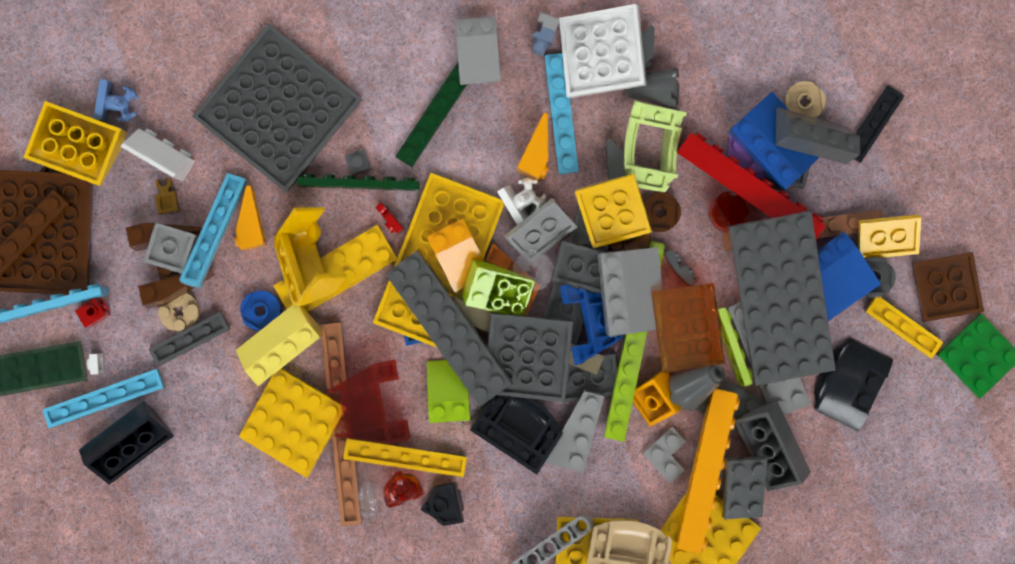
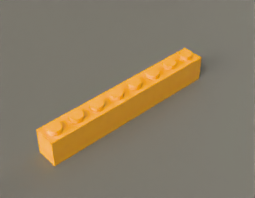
M715 389L708 398L674 545L677 549L701 554L702 549H706L707 538L705 535L707 529L710 530L712 524L710 513L711 509H715L717 498L714 496L716 489L719 490L721 485L719 474L720 470H724L726 458L723 457L725 450H728L731 439L728 438L729 431L734 428L735 418H733L734 410L738 409L740 398H737L738 394Z

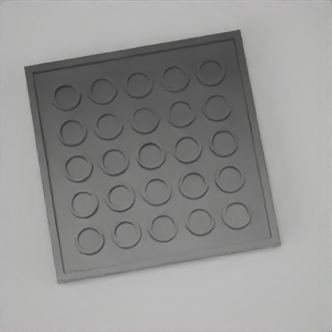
M268 23L192 117L287 193L297 181V177L304 173L363 100Z

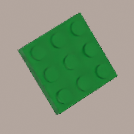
M982 313L978 314L936 354L978 399L982 398L1015 366V348Z

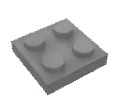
M155 223L143 262L182 273L191 255L197 235Z

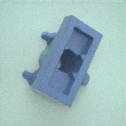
M100 79L93 119L107 123L108 112L113 110L121 112L122 116L117 119L118 122L132 120L136 116V112L129 113L128 108L132 97L136 100L139 99L135 90L123 86L122 88L126 91L123 96L111 94L113 83Z

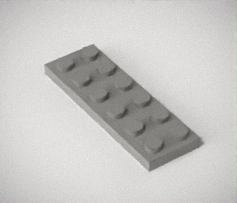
M741 302L727 307V310L731 314L732 322L751 366ZM800 377L758 385L765 403L777 401L784 415L811 404Z

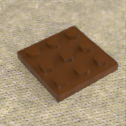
M973 252L912 263L922 322L984 312Z

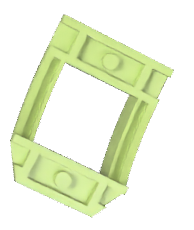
M638 100L634 101L626 131L624 163L626 175L634 173L639 188L665 192L670 187L669 184L672 180L678 178V174H676L677 149L682 131L681 123L683 116H686L687 112L648 104ZM639 123L664 128L660 170L634 165L635 142Z

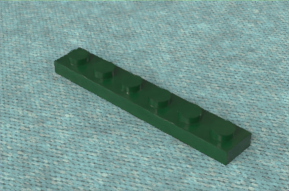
M458 62L395 156L411 168L414 167L468 85H460Z
M303 174V177H297V185L299 187L420 191L419 181H416V178L405 177L403 181H395V177H383V180H375L374 176H363V179H355V176L343 175V179L335 178V175L328 174L323 175V178H315V174Z

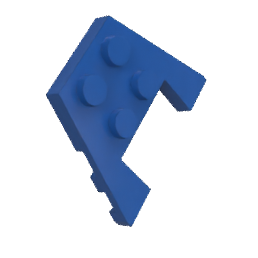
M569 285L560 286L563 305L581 303L588 344L571 347L574 365L584 363L587 359L597 355L598 352L624 338V335H606L602 294L587 292L581 288H572Z

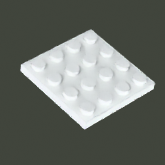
M632 4L559 18L566 94L568 98L647 86L639 5Z

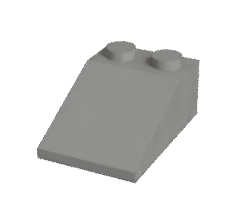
M496 17L455 19L460 85L501 82Z

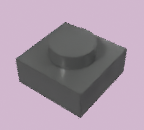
M364 149L345 156L351 175L371 169Z

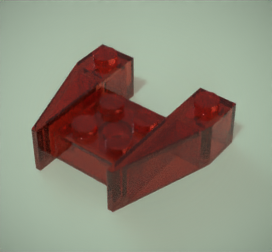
M395 359L373 363L326 390V394L338 392L345 431L334 433V437L388 444L411 440L407 419L386 421L379 383L399 379Z

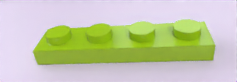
M725 307L713 310L712 312L738 385L748 386L752 384V373L746 367L744 361L746 359L745 353L738 345L739 337L736 330L732 328L731 314Z

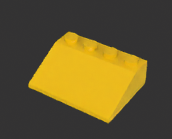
M44 101L23 158L101 186L122 149L121 145L125 141L128 132Z

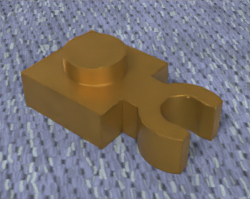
M166 178L167 185L162 187L159 179L155 182L156 187L160 190L159 194H155L159 215L180 211L177 192L170 191L173 185L171 178Z

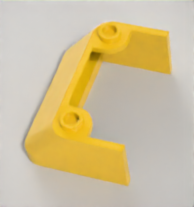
M324 207L294 208L274 237V249L291 302L294 306H303L334 294L347 278L346 273L325 274L315 243L321 236V228L318 226L317 221L325 211Z

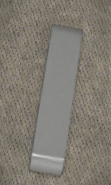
M589 515L577 517L511 564H544L589 533L594 527L593 519ZM580 520L586 522V530H583L579 527ZM564 531L570 534V541H566L563 538ZM547 543H551L554 546V552H550L547 549ZM531 554L538 557V563L532 562Z

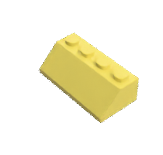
M292 305L237 348L236 352L244 371L259 386L318 340L324 331L303 306Z

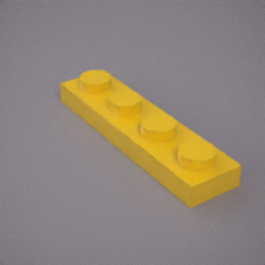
M881 297L873 298L864 311L930 359L934 357L943 344V341Z

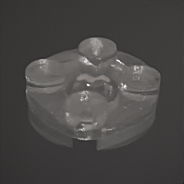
M531 250L518 256L512 272L535 280L532 291H538L545 288L552 279L553 266L546 255ZM530 265H533L534 268L538 267L537 276L533 277L532 274H527Z

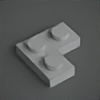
M671 426L642 454L669 483L685 471L672 457V454L686 441Z

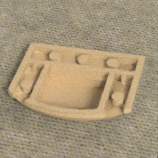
M630 520L605 522L599 526H594L592 529L587 564H668L672 539L669 536L666 537L659 529L642 522Z

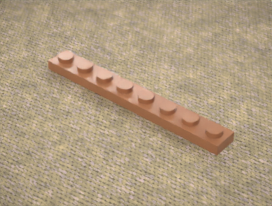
M882 210L822 217L824 219L822 223L826 227L817 239L838 236L843 232L847 235L858 233V220L883 218ZM729 230L722 231L724 251H730L732 247Z

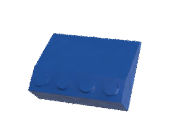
M771 92L727 133L779 190L784 191L820 157L776 146V109H789Z
M845 232L817 250L828 321L881 285L859 249Z

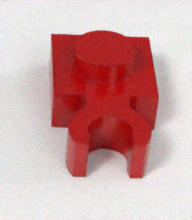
M383 203L375 207L387 221L384 225L391 233L395 231L397 234H400L404 230Z

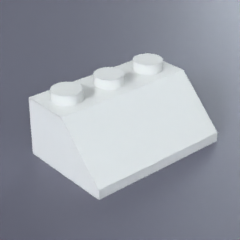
M138 128L122 143V148L180 181H184L195 162L190 158L192 154L182 148L180 151H177L173 148L175 144L165 138L163 141H160L156 138L157 134L148 128L145 131Z

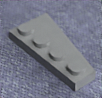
M584 389L562 429L564 434L545 463L584 472L604 394Z

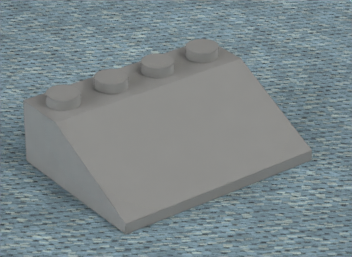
M658 247L597 254L606 335H624L667 328Z

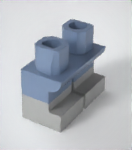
M540 12L537 27H540L541 31L535 32L532 35V42H534L532 53L543 57L546 48H551L560 19Z

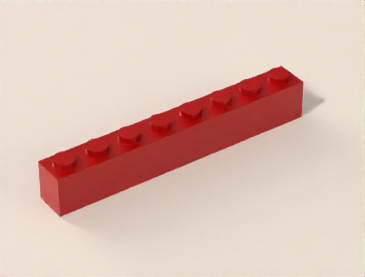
M698 132L695 135L690 133L677 152L771 218L804 212L807 209L806 206L798 201L794 204L788 200L791 196L781 189L779 192L772 189L773 184L765 178L762 181L756 178L755 175L757 173L749 167L745 169L738 165L740 161L730 155L728 158L722 154L723 149L714 143L712 146L708 145L705 142L707 138ZM814 213L812 219L815 239H817L826 225L822 223L824 219Z

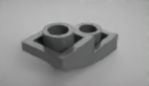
M673 249L665 252L663 255L678 278L688 286L694 285L696 276L693 269H689L688 265L680 268V257L677 252H673Z

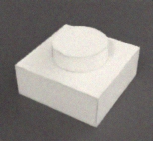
M103 353L89 354L87 368L90 370V375L104 373Z

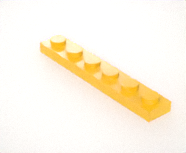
M346 438L343 459L459 477H464L467 461L466 456Z

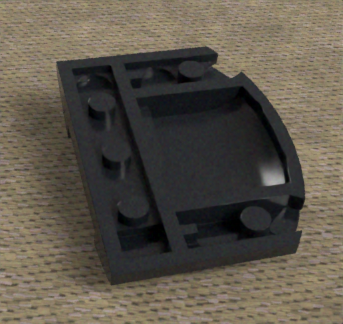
M849 338L846 340V343L833 351L836 370L819 373L814 389L816 402L814 410L855 431H859L869 416L868 413L885 378L889 375L893 359Z
M495 395L488 400L470 431L536 475L564 434L562 429L560 430L554 416L534 399Z

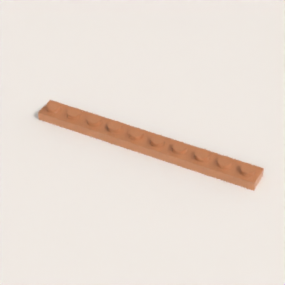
M342 322L321 324V329L324 331L322 334L328 396L348 407L332 435L341 526L362 524L356 461L343 459L346 438H354Z

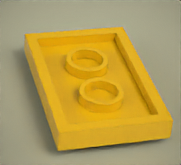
M917 214L858 220L857 248L864 259L919 254L921 216Z

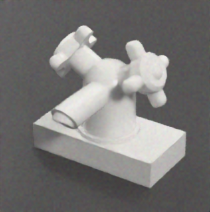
M527 177L519 180L518 184H524V190L518 194H515L510 185L497 191L517 225L528 217L524 208L533 203L537 205L536 211L546 203V194L539 198L536 196L535 191L532 190V184L538 183L536 179Z

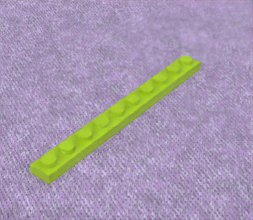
M651 241L649 248L658 247L661 268L665 244ZM647 331L625 334L604 438L625 442Z

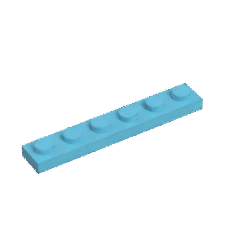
M563 53L544 55L558 174L578 173L570 97L568 98L566 94Z
M229 173L226 174L179 279L181 283L201 288L247 184L245 178Z
M100 284L87 286L88 290L81 291V289L71 290L69 295L63 296V294L50 296L51 300L48 301L38 299L31 301L32 305L26 306V304L13 306L14 310L0 309V323L110 294L109 287H100Z
M155 369L42 409L49 429L163 389L165 385L159 369Z

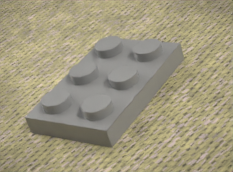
M551 198L505 234V237L531 263L577 228V225L559 204Z

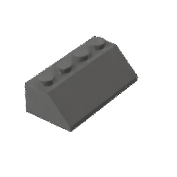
M782 108L776 109V146L843 164L849 163L860 155V136L849 127Z
M777 401L760 405L735 419V425L750 456L765 457L767 459L765 481L767 491L803 484L811 471Z

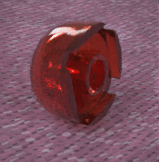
M729 191L719 194L711 202L708 210L709 219L713 226L725 233H729L728 226L749 222L747 220L749 209L740 196L736 195L734 197Z
M402 471L391 474V479L383 487V497L388 508L401 506L404 504L403 502L412 498L414 501L424 495L419 479L409 473L403 474Z

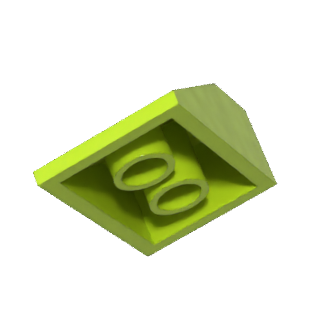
M447 360L427 361L429 423L469 421L471 417L469 391Z

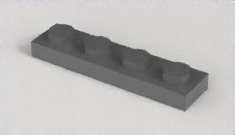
M218 312L149 348V351L157 367L231 330L223 313Z

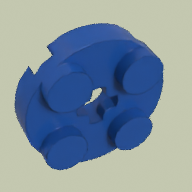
M255 291L248 294L240 306L242 320L245 325L257 331H260L278 317L282 309L278 298L268 291ZM257 306H265V315L261 314L258 316Z

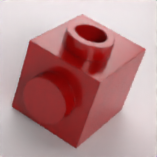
M94 298L75 310L85 328H91L111 315L109 304L105 299L102 300L101 298Z

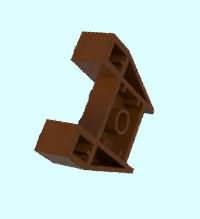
M141 223L125 227L129 247L134 251L147 249L155 223ZM162 224L197 236L200 235L202 230L200 226ZM157 266L159 281L138 286L142 306L147 309L167 305L195 288L180 282L179 279L182 273ZM210 268L203 282L215 275Z

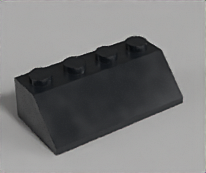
M143 401L81 447L79 452L83 465L110 485L174 437V435L157 412Z

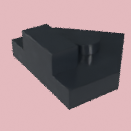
M456 482L436 485L420 510L432 516L443 526L463 523L462 511H464L461 491L457 489Z

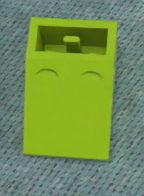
M473 260L461 297L466 306L502 314L524 316L535 280L494 264Z

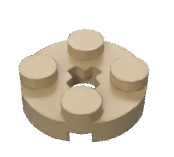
M810 81L796 83L788 89L784 97V105L790 111L816 118L825 108L826 99L824 92ZM803 96H805L806 100L810 101L806 107L800 104Z
M185 293L171 303L159 306L158 316L166 328L172 331H184L197 323L200 314L199 304L191 294ZM182 306L184 308L182 310L184 315L176 316V311L174 309L176 307L180 308Z

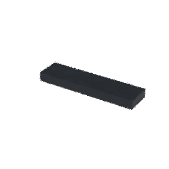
M889 85L885 87L856 132L860 136V155L854 160L858 163L863 161L904 98V95Z

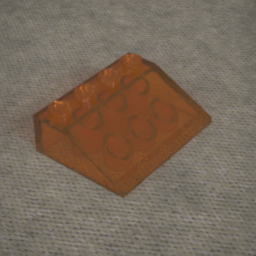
M714 283L651 292L663 373L725 363Z

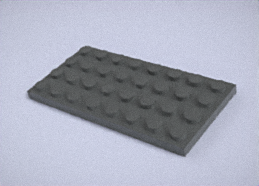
M811 211L728 226L754 384L758 386L835 371Z

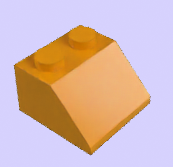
M666 369L653 375L635 389L633 403L649 427L676 414L682 409L681 406L673 404L670 399V374Z

